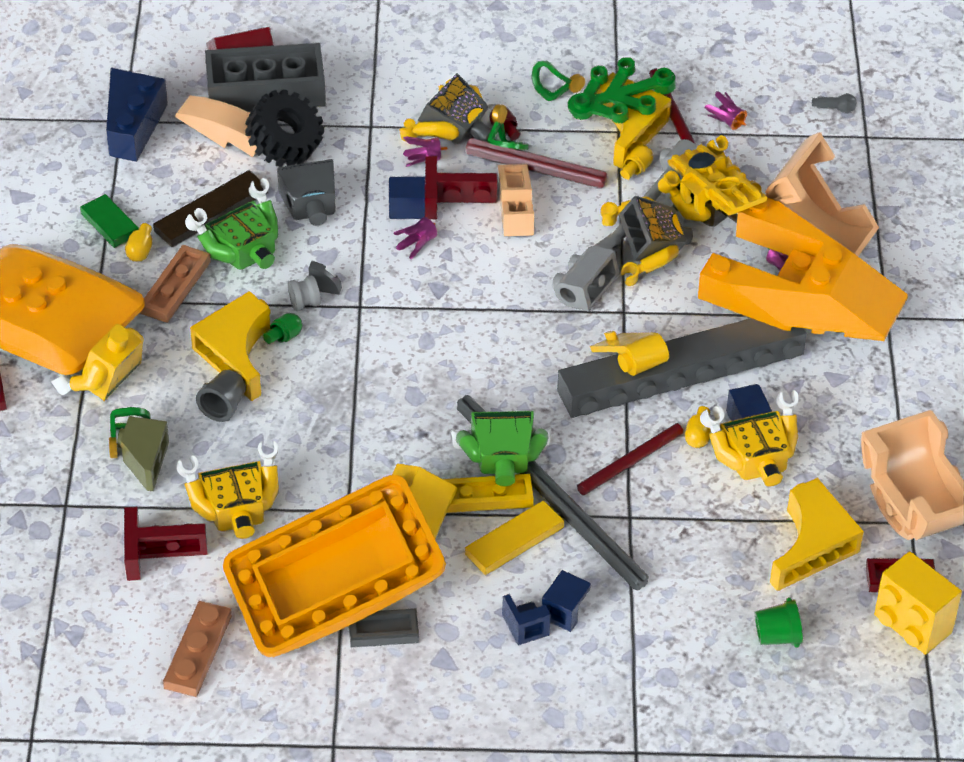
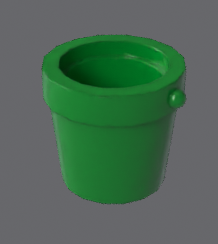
M788 597L782 604L755 611V623L760 645L792 644L798 648L800 644H803L801 620L795 599L792 600Z

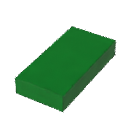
M106 194L80 206L83 217L113 248L127 242L130 234L139 230V227Z

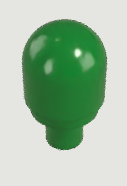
M286 313L275 319L270 325V330L263 334L264 341L267 344H272L275 341L282 343L300 334L303 327L301 318L294 313Z

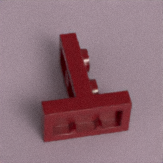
M425 156V217L437 219V203H497V173H437V156Z
M124 507V562L127 581L141 580L140 559L208 555L205 523L140 527L138 507Z

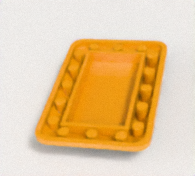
M9 244L0 249V349L59 374L71 375L82 370L90 350L116 324H120L125 328L145 306L144 297L141 293L70 260L18 244Z
M399 475L383 477L231 551L223 561V570L255 645L260 653L266 657H275L295 650L356 623L432 582L442 575L446 567L445 558L406 480Z

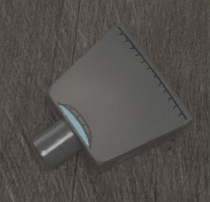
M333 159L277 167L278 191L293 219L309 218L312 225L318 226L326 222L327 215H333L336 212Z

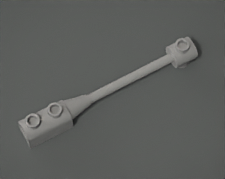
M680 140L672 149L664 148L659 158L664 173L644 196L656 201L662 193L658 189L659 180L670 170L675 171L668 165L667 160L671 159L675 154L678 156L684 154L685 150L690 149L692 151L697 148V145L689 140ZM675 171L679 175L681 181L683 177L677 171ZM622 223L612 234H609L594 246L588 247L582 255H572L568 264L569 271L566 274L557 273L555 275L553 289L557 298L564 305L589 312L620 275L616 253L621 245V241L626 236Z

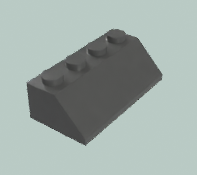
M320 43L205 50L209 99L221 101L251 112L263 95L266 93L269 95L273 90H277L279 94L283 89L288 90V95H292L293 92L299 93L298 98L302 101L306 97L310 101L308 104L310 108L326 106L325 77Z

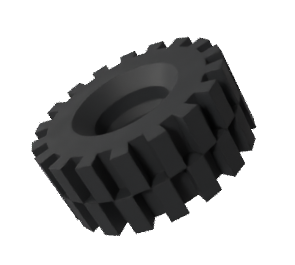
M283 89L279 94L277 90H273L269 95L267 93L263 95L248 115L249 117L245 123L248 126L245 129L246 136H251L248 140L250 147L256 145L255 153L258 156L263 153L266 156L264 161L269 164L272 160L276 161L277 167H282L284 163L287 166L303 164L321 143L324 133V127L320 126L323 123L322 116L316 117L318 109L315 106L310 108L308 106L310 101L306 97L302 101L298 98L299 93L293 92L292 95H288V90ZM277 121L287 123L295 134L284 131Z

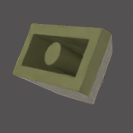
M129 416L125 429L120 428L117 446L122 448L123 462L147 491H154L169 445L167 421Z

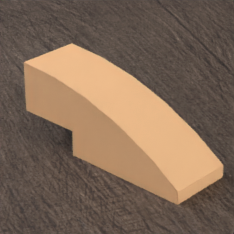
M190 95L176 113V118L225 148L230 142L252 157L255 155L257 147L256 145L250 147L248 140L251 136H246L245 129L248 127L245 123L249 117V112L221 101Z
M498 165L504 236L534 235V210L528 165Z

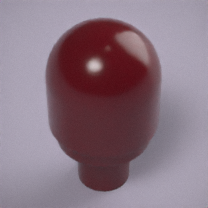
M507 108V116L504 122L505 135H508L512 141H515L520 137L521 133L517 129L516 117ZM492 109L491 112H490V114H489V120H490V123H491L492 126H493V125H494V122H493V120H492V112H493V109Z

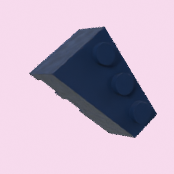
M111 68L106 125L109 156L134 162L138 161L168 105L166 81L164 78Z

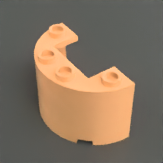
M821 132L813 134L802 142L765 191L766 196L779 201L859 256L879 229V226L865 204L841 208L814 165L815 163L833 160L835 155Z
M932 410L863 431L861 436L864 468H871V478L875 482L869 485L875 501L890 526L907 540L913 538L919 540L964 524V480L961 478L958 468L952 465L944 455L948 430L945 423L939 421Z

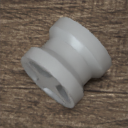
M313 275L307 276L303 281L299 282L296 280L288 281L289 297L295 311L302 310L306 305L318 306L321 304L319 288Z

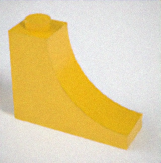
M612 72L608 76V81L600 86L596 94L607 90L616 73ZM627 79L624 86L635 82ZM653 90L631 96L638 99L644 95L653 96L656 100V110L650 115H644L638 110L628 108V120L624 123L614 122L621 135L615 142L613 165L623 169L625 167L624 160L632 149L638 145L646 146L670 119V98ZM609 102L603 105L612 107L615 104Z
M248 291L191 326L190 331L192 349L219 373L223 370H231L239 374L246 383L244 395L250 401H253L261 396L260 373L253 367L248 357L257 340L270 330L271 311L263 299H258Z
M818 478L806 483H799L790 490L787 512L795 523L798 539L787 553L773 561L770 583L777 591L782 590L860 552L864 531Z

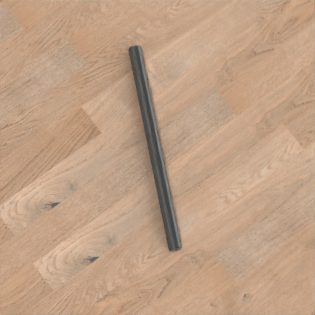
M465 395L457 401V410L470 423L471 412H486L469 395ZM535 461L529 462L527 472L520 474H530L532 486L634 590H640L642 587H645L648 584L649 577L637 563Z

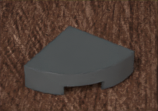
M311 261L309 276H314L319 291L339 295L342 284L338 276L334 277L325 270V265Z

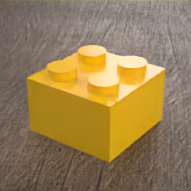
M909 551L882 573L874 615L878 617L882 624L892 628L901 635L909 645L916 647L927 655L953 632L962 590Z

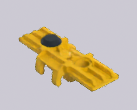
M702 144L692 151L690 149L685 150L684 154L679 156L675 154L671 159L667 160L668 165L683 177L680 181V196L682 200L690 204L692 202V192L694 194L695 211L701 216L706 214L705 203L709 200L712 201V206L716 210L720 209L728 216L767 201V196L761 192L762 188L756 181L748 180L743 172L741 173L735 164L726 165L725 157H718Z

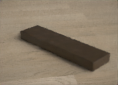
M248 170L153 223L154 232L168 245L174 247L198 233L186 227L185 220L189 214L192 215L195 221L199 222L194 212L197 208L203 209L207 214L205 226V224L251 201L257 200L249 194V187L253 181L255 188L258 191H263L261 180Z

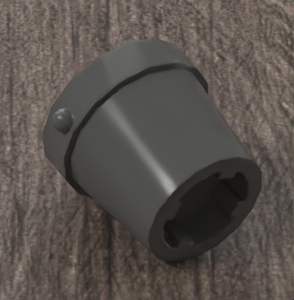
M223 370L209 383L203 384L196 395L197 406L211 420L217 422L229 421L237 410V405L246 391V383L236 372Z

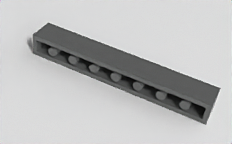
M750 318L665 341L669 351L668 361L635 376L624 372L620 368L617 359L619 354L558 370L557 392L571 418L589 415L599 410L618 407L632 401L647 399L654 395L676 391L687 386L706 383L713 379L735 375L742 371L764 367L771 363L804 355L807 333L804 328L792 327L791 331H786Z

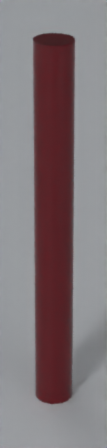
M654 68L649 72L650 78L653 77L658 68ZM664 94V96L671 99L670 118L680 139L689 140L696 144L672 94Z
M675 423L577 484L579 493L585 496L682 435L683 428L680 424Z

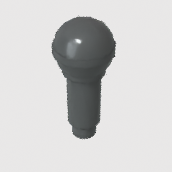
M849 93L838 97L812 98L813 107L838 109L847 114L854 111L857 105L855 97Z

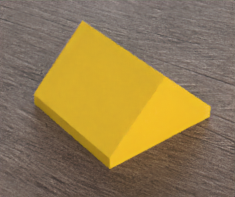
M397 463L392 475H399L406 480L434 538H436L457 491V487L419 466Z

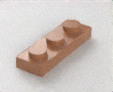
M182 245L145 296V306L140 314L168 323L210 264V253Z
M198 601L163 679L164 689L197 697L231 620V608Z

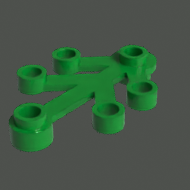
M624 57L618 61V72L607 90L596 94L600 86L608 81V70L604 66H595L590 71L591 80L583 93L575 94L568 100V110L574 118L579 120L588 119L595 114L612 119L615 123H624L628 120V108L638 110L644 115H650L656 110L655 98L650 95H644L639 99L631 96L651 89L663 95L672 93L676 88L675 74L669 68H660L653 77L624 86L629 76L635 73V61L632 58ZM610 102L615 105H613L612 107H608L603 104Z

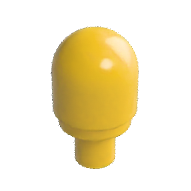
M638 145L633 148L624 160L625 167L620 171L621 176L628 180L633 174L639 175L643 173L653 162L652 150L645 145Z
M142 223L139 230L130 234L126 243V256L134 262L145 260L153 244L150 235L152 227L147 223Z
M705 406L698 408L697 414L688 420L685 430V440L694 448H702L710 440V428L705 427L700 421L703 411L707 410L710 416L711 411Z

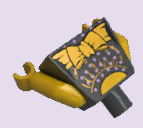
M456 73L452 79L446 81L445 86L439 85V92L426 104L418 118L419 122L417 124L411 118L405 120V128H400L399 130L401 139L405 141L403 139L404 136L413 138L433 136L459 144L470 134L475 139L485 141L492 130L481 121L488 109V105L483 100L479 88L475 85H469Z
M634 196L632 200L621 202V206H617L612 202H606L601 207L602 224L604 226L616 224L617 216L619 215L634 260L641 262L638 265L634 262H627L623 265L621 276L626 273L633 274L626 278V286L635 285L640 273L645 271L648 274L677 258L679 251L684 245H689L693 239L692 229L682 226L677 211L673 207L658 203L650 197Z

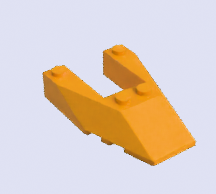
M768 197L767 201L738 212L736 237L788 255L789 257L779 274L776 276L712 253L700 272L698 299L782 330L791 331L792 327L812 329L811 333L823 335L825 331L845 333L844 337L885 341L908 299L906 292L853 252L779 201Z

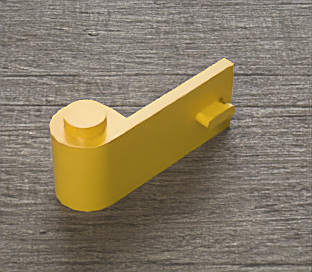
M608 331L604 333L606 340L590 346L592 352H618L617 359L620 368L632 376L665 363L669 359L668 347L662 336L656 332L620 333L616 335L615 331Z

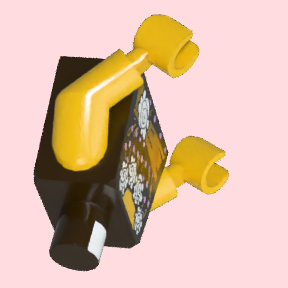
M723 135L716 138L719 148L715 145L713 139L710 140L706 147L718 157H725L726 165L732 164L730 157L725 156L724 153L728 147L727 138ZM670 170L659 180V191L671 194L672 207L679 211L684 219L700 221L710 227L717 226L727 217L737 223L738 213L728 216L724 211L716 210L712 206L711 200L705 203L706 214L703 216L699 215L694 208V194L692 192V202L690 204L682 200L680 196V178L675 171Z

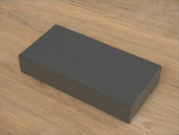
M417 610L378 611L349 625L350 647L419 643Z

